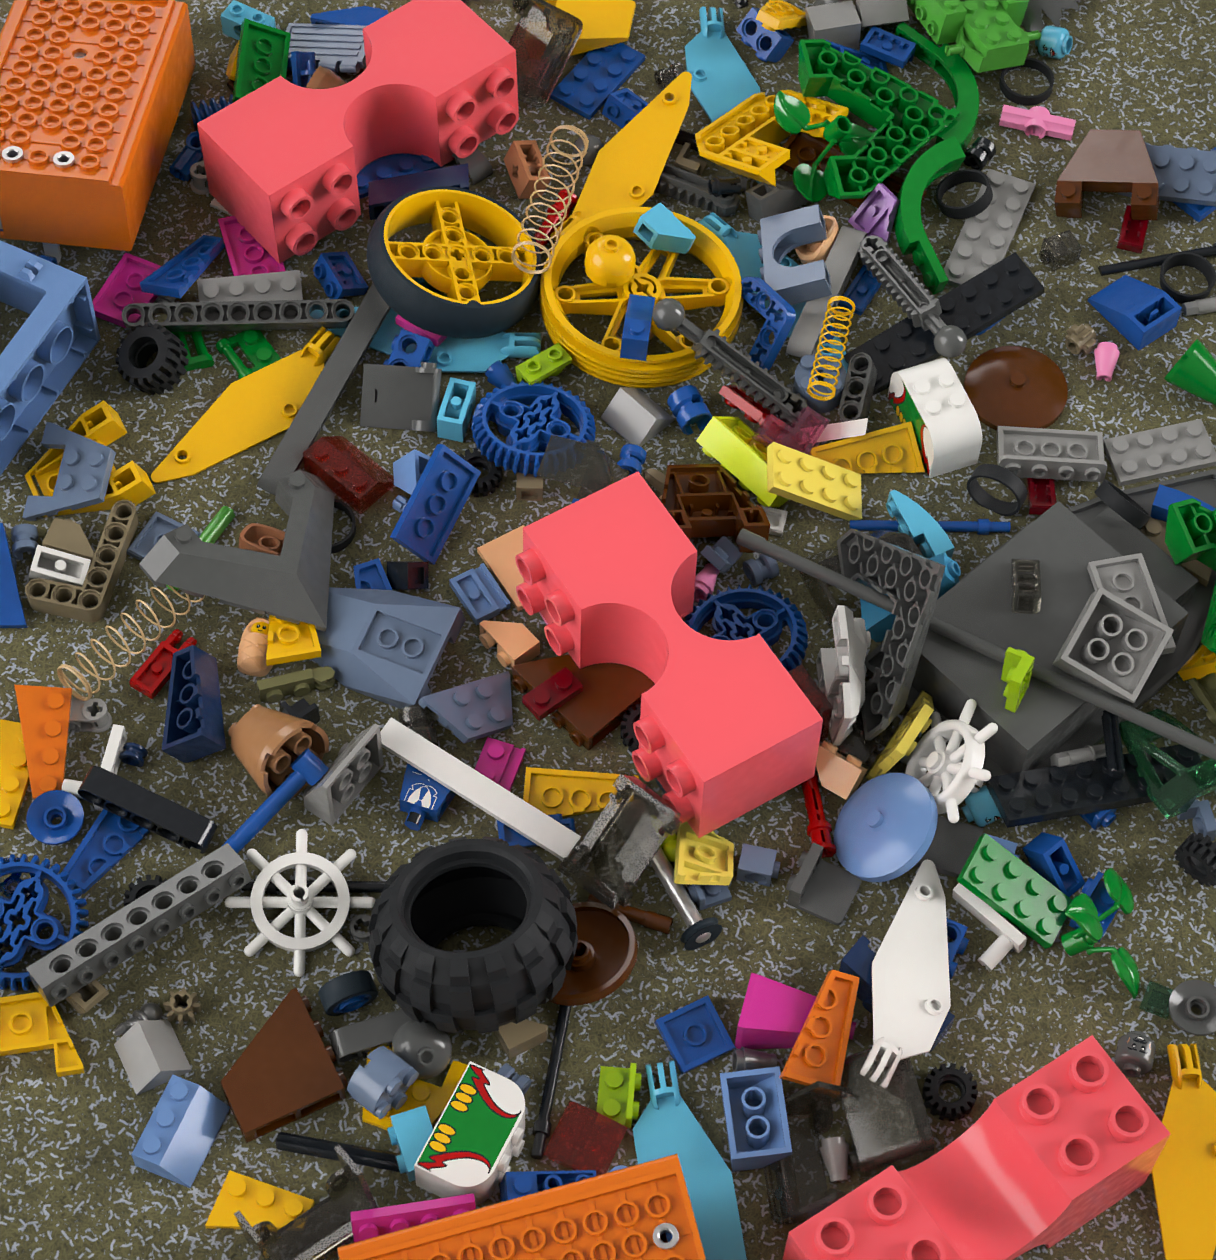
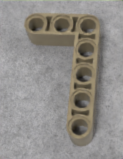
M120 500L113 505L82 587L42 578L32 579L25 586L29 606L37 612L84 622L95 623L100 621L106 613L127 557V549L131 545L138 527L139 520L135 504L129 500Z

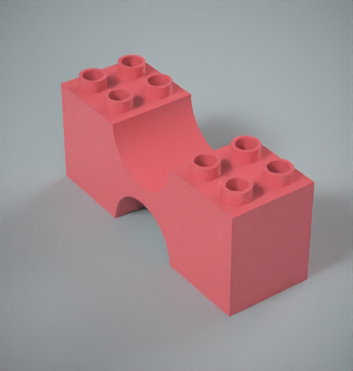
M412 0L363 28L366 69L357 78L344 85L328 89H310L297 86L279 76L197 123L209 193L232 216L237 218V221L245 227V230L252 237H255V240L279 264L295 254L298 256L307 254L320 239L335 230H347L357 221L361 215L357 175L372 161L392 154L403 153L419 156L422 154L433 159L435 163L442 167L454 159L453 154L461 159L466 158L483 141L495 134L504 135L515 127L519 120L516 50L463 1Z
M636 472L523 527V552L516 555L515 560L524 583L516 586V592L521 605L530 616L540 612L548 623L544 627V632L549 645L558 656L568 652L579 669L599 663L627 665L641 671L655 683L652 688L641 694L640 720L633 723V729L639 741V748L632 752V759L637 771L646 782L657 778L667 792L662 795V801L671 820L678 826L688 822L697 837L701 838L814 777L823 718L760 634L741 640H719L698 633L682 620L693 612L698 551L640 473Z
M1092 1035L996 1097L986 1112L967 1131L932 1157L902 1171H897L891 1165L788 1233L782 1260H1013L1043 1244L1049 1249L1144 1185L1171 1133Z

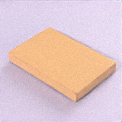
M524 525L477 548L478 554L517 611L524 609L516 592V586L524 583V579L519 572L515 560L516 555L523 552Z

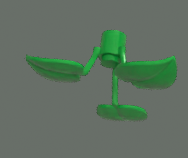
M781 91L777 92L775 96L774 113L776 120L788 133L796 135L801 129L808 131L824 127L823 135L829 144L813 163L812 167L802 163L793 171V182L798 191L808 201L817 203L826 196L827 188L823 176L824 172L816 169L832 146L839 142V148L843 154L854 155L859 149H862L873 133L851 123L847 117L842 115L837 116L831 122L826 119L821 123L807 125L810 122V112L802 101Z
M1109 868L1104 873V884L1108 894L1114 900L1113 906L1098 916L1097 908L1091 898L1085 893L1077 895L1069 904L1065 915L1073 919L1080 927L1063 934L1061 941L1065 951L1070 956L1086 951L1088 955L1101 952L1111 953V961L1117 974L1128 988L1133 999H1136L1140 986L1138 967L1130 953L1123 947L1118 949L1115 947H1094V943L1100 940L1103 935L1100 924L1102 920L1118 910L1119 907L1126 915L1130 914L1134 908L1133 896L1127 883L1113 868Z

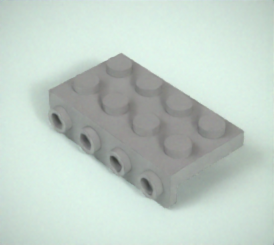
M1011 426L997 427V465L1008 469L1018 477L1103 482L1105 479L1107 462L1104 461L1103 432Z

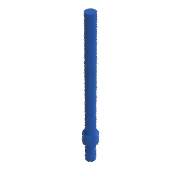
M977 519V521H937L945 532H977L978 535H989V532H1010L1011 528L1010 522H989V519ZM897 520L849 521L850 529L858 531H899Z

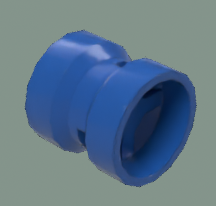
M624 445L620 451L621 460L616 464L615 473L622 478L639 472L641 475V465L645 463L647 457L646 451L638 445Z

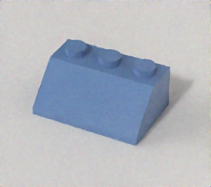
M780 1066L720 1073V1087L732 1172L764 1168L792 1155L782 1079L779 1078L781 1075Z
M172 1075L131 1154L135 1166L191 1188L230 1107L202 1086Z

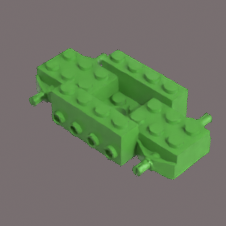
M907 0V5L937 45L956 42L955 45L945 46V54L947 56L959 54L978 73L1024 65L1029 51V42L1041 39L1039 30L1026 32L1020 28L1029 0Z

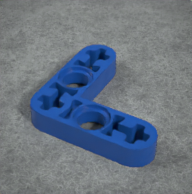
M748 276L741 281V296L766 318L749 355L751 356V361L754 363L758 361L760 363V368L770 370L795 322L796 313L795 309L759 277ZM767 296H769V297H770V305H769V307L766 309V307H765V298H766ZM771 332H773L775 336L774 342L772 344L769 343V335Z

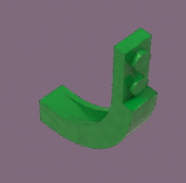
M902 22L896 28V35L916 43L914 56L931 67L943 78L953 95L955 109L961 112L953 122L937 135L935 144L956 136L964 152L972 139L979 110V92L975 77L959 54L950 56L945 54L947 43L939 48L934 42L918 33L916 29Z
M956 136L945 139L925 151L911 167L897 195L900 201L894 219V228L899 248L903 256L912 254L914 264L919 267L923 275L924 284L926 287H929L933 295L942 292L949 279L925 233L921 218V200L924 190L933 181L947 173L959 170L966 155Z

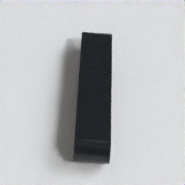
M91 766L78 789L79 796L86 801L185 848L190 849L193 847L201 850L200 853L206 852L217 830V825L212 820L98 766Z

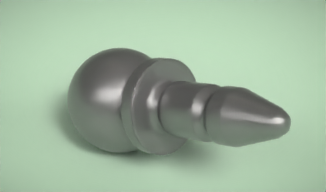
M155 1003L144 1004L140 1010L132 1013V1018L120 1023L113 1030V1035H124L140 1020H161L162 1010L160 1006Z

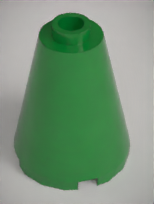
M1196 339L1164 379L1168 383L1216 406V360L1204 344Z

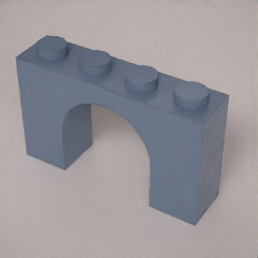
M819 204L760 219L761 230H757L759 243L762 245V248L758 250L763 267H760L762 280L790 305L832 295L830 274L824 260L794 267L780 265L785 255L794 248L827 239L825 219ZM767 296V297L765 298V301L768 300L769 303H770V297Z

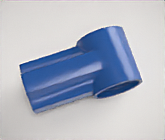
M198 131L192 132L187 136L186 146L169 167L170 173L182 181H189L191 178V166L194 163L203 161Z

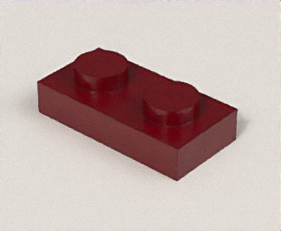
M564 667L522 696V703L538 721H541L583 692V685L567 667Z

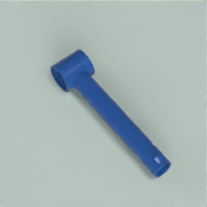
M309 748L304 750L290 766L294 772L223 845L228 843L238 854L306 783L311 787L315 785L325 775L329 767Z

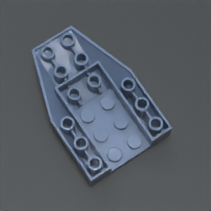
M329 587L326 632L316 629L321 648V657L312 658V660L320 667H331L335 671L334 679L345 688L420 716L423 708L419 705L418 701L423 696L431 694L428 686L431 676L447 643H455L466 619L460 607L393 590Z

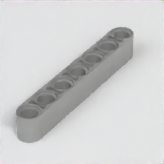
M847 226L841 227L825 261L830 274L832 295L806 302L789 338L786 354L799 358L805 355L816 354L828 300L831 297L843 295L859 260L857 251L861 245L860 242L867 237V232ZM840 300L832 302L830 304L831 307H837Z

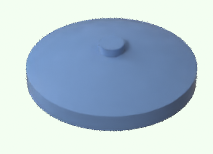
M904 773L883 774L860 786L844 804L835 824L833 839L836 846V856L841 865L857 878L867 882L889 881L913 868L927 852L937 828L938 810L931 791L918 779Z

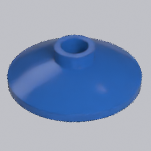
M62 790L48 791L39 795L29 806L26 816L27 827L32 836L39 842L47 845H60L70 841L79 833L84 822V810L80 801L71 793ZM55 817L62 818L61 823L57 825L52 824V820Z

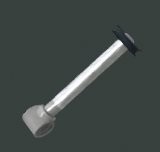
M640 800L615 812L616 819L626 837L630 836L631 839L639 842L688 927L680 938V941L685 943V949L689 951L695 950L715 940L722 932V925L718 924L719 921L715 917L702 919L683 884L674 883V869L652 833L654 823L646 803Z

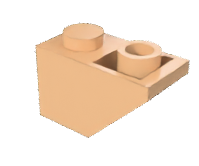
M487 620L479 623L480 642L486 649H490L497 644L496 657L503 667L509 666L512 669L516 664L529 662L540 654V641L523 623Z
M826 740L823 743L819 742L816 768L821 785L843 799L848 800L858 789L868 769L861 766L863 761L850 754L845 757L838 753L837 750L839 748Z

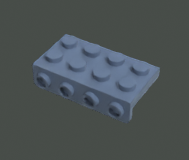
M1145 142L1159 185V200L1216 206V150L1204 151L1195 147H1188L1187 149L1175 148L1172 145L1155 146ZM1118 192L1119 195L1132 196V193Z

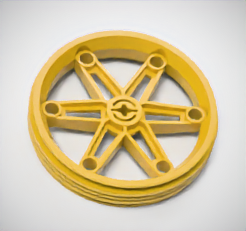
M623 207L606 210L583 219L560 237L555 247L550 268L541 274L540 311L548 335L554 345L559 343L572 357V364L587 374L621 386L655 388L687 381L713 366L711 363L705 365L703 357L697 360L694 358L696 352L691 349L694 343L682 334L676 337L671 331L659 329L653 322V318L651 332L674 352L647 355L646 361L620 358L622 338L620 340L615 336L625 316L630 294L655 297V304L659 300L673 298L683 305L684 310L712 306L721 307L724 305L723 314L713 331L719 329V336L721 338L727 337L726 342L729 344L734 340L739 329L744 298L741 296L742 280L737 263L726 245L713 232L693 219L672 212L673 215L696 236L687 253L705 264L716 278L670 277L680 253L651 249L640 266L635 264L634 275L630 281L621 286H616V283H607L606 287L593 282L559 287L561 278L568 266L579 255L583 253L586 255L587 248L595 239L604 235H617L626 240H641L633 230L640 216L649 211L651 207ZM662 254L667 258L657 279L648 273ZM699 292H702V294H695V295L666 296V294H669V293H699ZM617 296V299L580 300V298ZM592 314L612 315L613 317L600 345L575 329L566 315Z

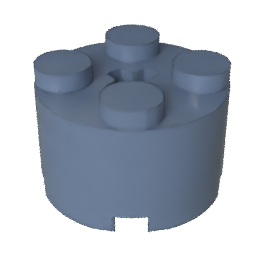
M805 355L801 358L795 370L793 393H800V396L807 400L809 412L827 413L840 405L847 375L843 365L838 369L840 375L837 377L838 384L835 385L836 393L834 398L827 401L814 399L808 394L807 387L811 378L815 355ZM824 358L818 360L822 365L839 367V362H831ZM823 367L816 368L819 373L837 375L836 370H828ZM820 375L814 377L817 381L835 383L834 378H825ZM813 385L820 392L832 393V390L828 387ZM810 387L811 392L818 396H831L819 394Z
M385 1046L376 1048L367 1056L371 1061L365 1068L361 1065L358 1066L347 1087L349 1095L379 1119L385 1117L392 1108L399 1110L408 1098L405 1093L419 1075V1072Z

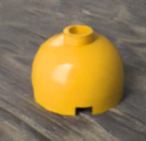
M617 235L601 236L595 239L587 248L584 261L586 275L593 282L601 286L607 287V283H616V286H621L633 277L636 256L633 247L626 239Z

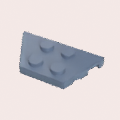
M509 671L426 695L418 701L423 709L427 706L439 716L437 721L445 728L450 729L454 736L463 743L502 732L513 725Z

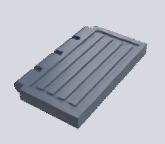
M289 23L285 31L291 33L288 58L291 57V52L294 51L315 52L316 69L322 66L337 73L339 70L341 73H359L360 68L366 67L363 28L366 26Z

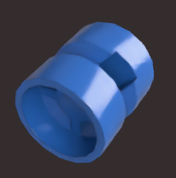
M693 385L683 386L675 390L667 399L671 412L676 417L682 432L686 435L694 433L690 427L691 424L696 423L701 431L704 430L713 417L707 405L703 403L704 400L699 390Z

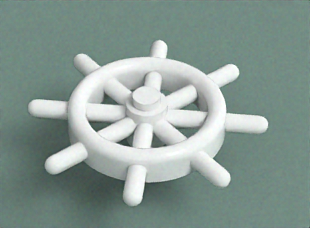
M974 699L967 700L958 720L951 719L942 722L940 714L934 711L929 717L932 719L931 729L920 739L912 754L909 756L905 755L900 759L902 763L907 764L905 774L918 779L926 787L929 786L928 789L936 801L938 814L947 812L948 820L951 823L959 821L958 805L970 792L976 793L979 791L975 784L982 787L983 781H988L991 778V773L988 770L982 769L985 759L984 742L998 731V726L996 723H989L982 730L978 731L969 725L977 707ZM964 738V742H965V743L960 746V743H961L962 739Z
M299 829L296 832L295 853L280 856L270 863L257 850L249 849L246 853L247 858L261 871L254 882L251 897H227L224 902L228 908H251L254 922L260 931V934L245 947L244 954L248 957L253 956L269 941L281 949L294 952L293 972L297 977H302L305 974V952L319 949L331 941L346 956H353L355 948L340 934L348 919L350 908H373L376 901L373 897H350L347 882L341 871L355 859L356 851L354 849L346 850L334 863L319 855L307 853L308 834L305 829ZM295 867V885L292 886L280 873ZM307 867L322 873L308 888ZM272 882L286 897H264V893L269 883ZM330 882L333 883L338 897H315ZM263 908H286L271 923L268 922ZM315 908H337L333 920L329 923ZM294 917V937L280 933L279 930ZM306 917L321 932L306 937Z

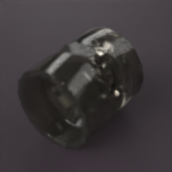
M418 704L399 710L398 719L401 724L438 746L437 731L432 728L435 723V716L429 707L426 706L423 709Z

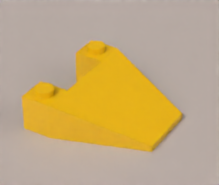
M542 0L543 5L556 7L552 22H529L525 43L530 59L557 60L628 41L636 3L633 0Z
M104 400L82 413L67 429L105 446L127 434L119 414ZM50 448L25 474L33 496H40L32 479L33 475H35L43 495L53 496L64 449ZM133 460L116 470L113 464L104 502L76 510H62L58 512V515L54 516L111 510L113 505L120 500H129L137 506L156 494L147 473Z

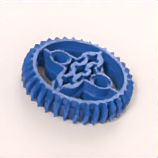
M521 380L520 384L511 382L510 386L502 384L500 389L494 388L492 393L487 392L486 397L481 398L472 417L471 430L473 431L474 442L477 449H480L481 455L486 456L488 462L494 461L496 467L503 466L504 471L513 470L514 475L520 472L525 477L527 474H533L536 478L540 473H543L544 477H547L550 473L557 476L559 471L566 473L568 468L575 469L577 464L581 465L582 461L587 459L589 452L593 448V442H595L596 426L594 415L591 414L590 408L586 407L585 401H580L578 395L573 396L571 390L563 391L562 386L556 388L553 386V383L546 385L542 381L541 383L529 385ZM562 414L576 425L579 430V436L572 434L569 424L560 420ZM489 420L495 422L499 433L507 437L506 444L491 432L488 427Z
M739 584L737 589L734 590L729 586L725 592H721L718 589L715 596L708 593L707 601L699 599L698 606H693V612L685 617L684 622L698 633L703 625L713 618L712 627L716 634L711 638L741 640L760 634L769 647L779 640L782 628L788 626L791 633V643L779 661L790 675H795L796 668H801L802 660L805 659L808 647V632L806 631V623L801 611H798L795 604H791L789 598L783 599L780 592L774 594L771 588L764 591L761 585L757 589H753L749 584L748 588L742 589ZM751 608L759 610L745 617L739 609Z
M12 854L9 857L10 863H6L3 857H0V877L12 873L35 874V877L25 879L17 885L11 899L0 896V989L4 991L7 988L8 982H10L11 990L16 992L19 983H22L24 991L29 990V982L32 980L28 972L10 973L3 971V969L19 963L28 946L44 951L53 950L60 944L64 945L83 933L80 929L88 928L89 922L80 919L89 916V911L79 909L87 904L85 898L77 899L83 894L81 888L73 889L77 881L74 878L67 880L70 875L67 870L59 873L61 868L59 864L55 863L49 869L50 860L47 858L39 865V857L37 855H34L31 862L28 863V856L26 854L21 855L20 862H17L15 855ZM44 879L54 883L62 891L68 902L71 915L68 936L64 935V928L58 919L44 913L50 896L49 889L43 882ZM35 891L38 896L36 898L31 897L28 900L26 894H32ZM34 913L38 918L35 921L32 919ZM21 918H23L25 924H19L16 927L13 923L14 920H20ZM3 924H5V925L7 926L6 929H5V932H4V930L1 928V926H2ZM52 927L54 932L49 939L43 940L39 938L40 931L43 928ZM10 944L13 951L4 954L1 948L8 947Z

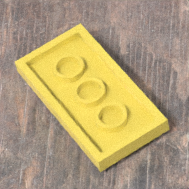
M772 442L767 447L768 492L847 521L862 519L861 474L776 442Z

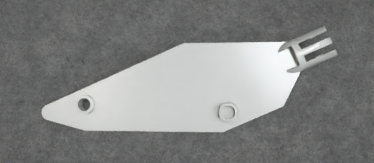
M924 860L921 863L872 961L873 1047L860 1074L865 1076L875 1060L877 1063L869 1080L875 1083L885 1066H887L888 1069L880 1084L883 1088L888 1086L900 1060L930 1051L951 1007L946 898L936 866L931 860Z

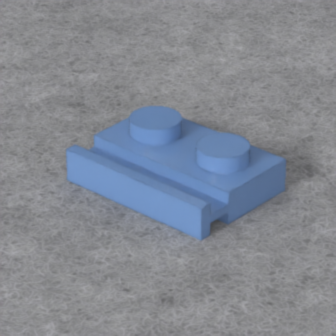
M484 563L480 564V567L476 569L472 568L449 579L450 587L476 626L483 620H489L499 615L500 611L504 609H511L510 601Z

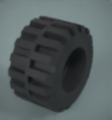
M145 323L144 327L138 325L135 327V331L130 330L126 333L128 336L126 339L122 338L120 341L122 344L121 348H117L116 351L119 357L115 358L116 364L119 366L117 370L124 380L149 395H154L155 392L158 395L164 394L165 389L170 391L175 383L179 384L181 381L179 379L180 376L185 375L187 371L184 367L188 365L189 359L186 358L188 351L184 348L185 344L178 337L156 323L154 325ZM158 351L154 362L146 367L148 359Z

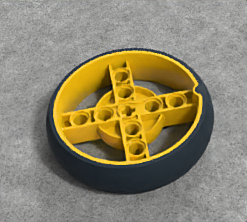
M426 187L411 191L397 198L380 213L372 226L367 242L369 273L374 286L383 300L397 314L413 325L446 337L461 339L483 338L513 327L528 314L538 299L541 274L526 273L518 269L511 259L513 247L518 244L517 235L522 231V219L500 202L481 193L458 187ZM431 223L433 232L426 237L423 243L388 241L394 234L405 228ZM524 223V229H529L528 226ZM464 228L484 236L497 246H487L476 235L464 231ZM526 231L529 235L534 237L531 231ZM522 232L519 236L520 242H537L535 239L527 236L524 232ZM522 245L528 250L540 252L537 246ZM521 246L515 251L517 258L526 264L538 265L543 263L541 254L528 252ZM517 261L522 267L528 270L537 271L543 269V266L531 267L521 264L519 261ZM411 277L424 278L435 289L447 293V297L426 289ZM488 281L521 282V288L509 296L493 301H480L478 291Z

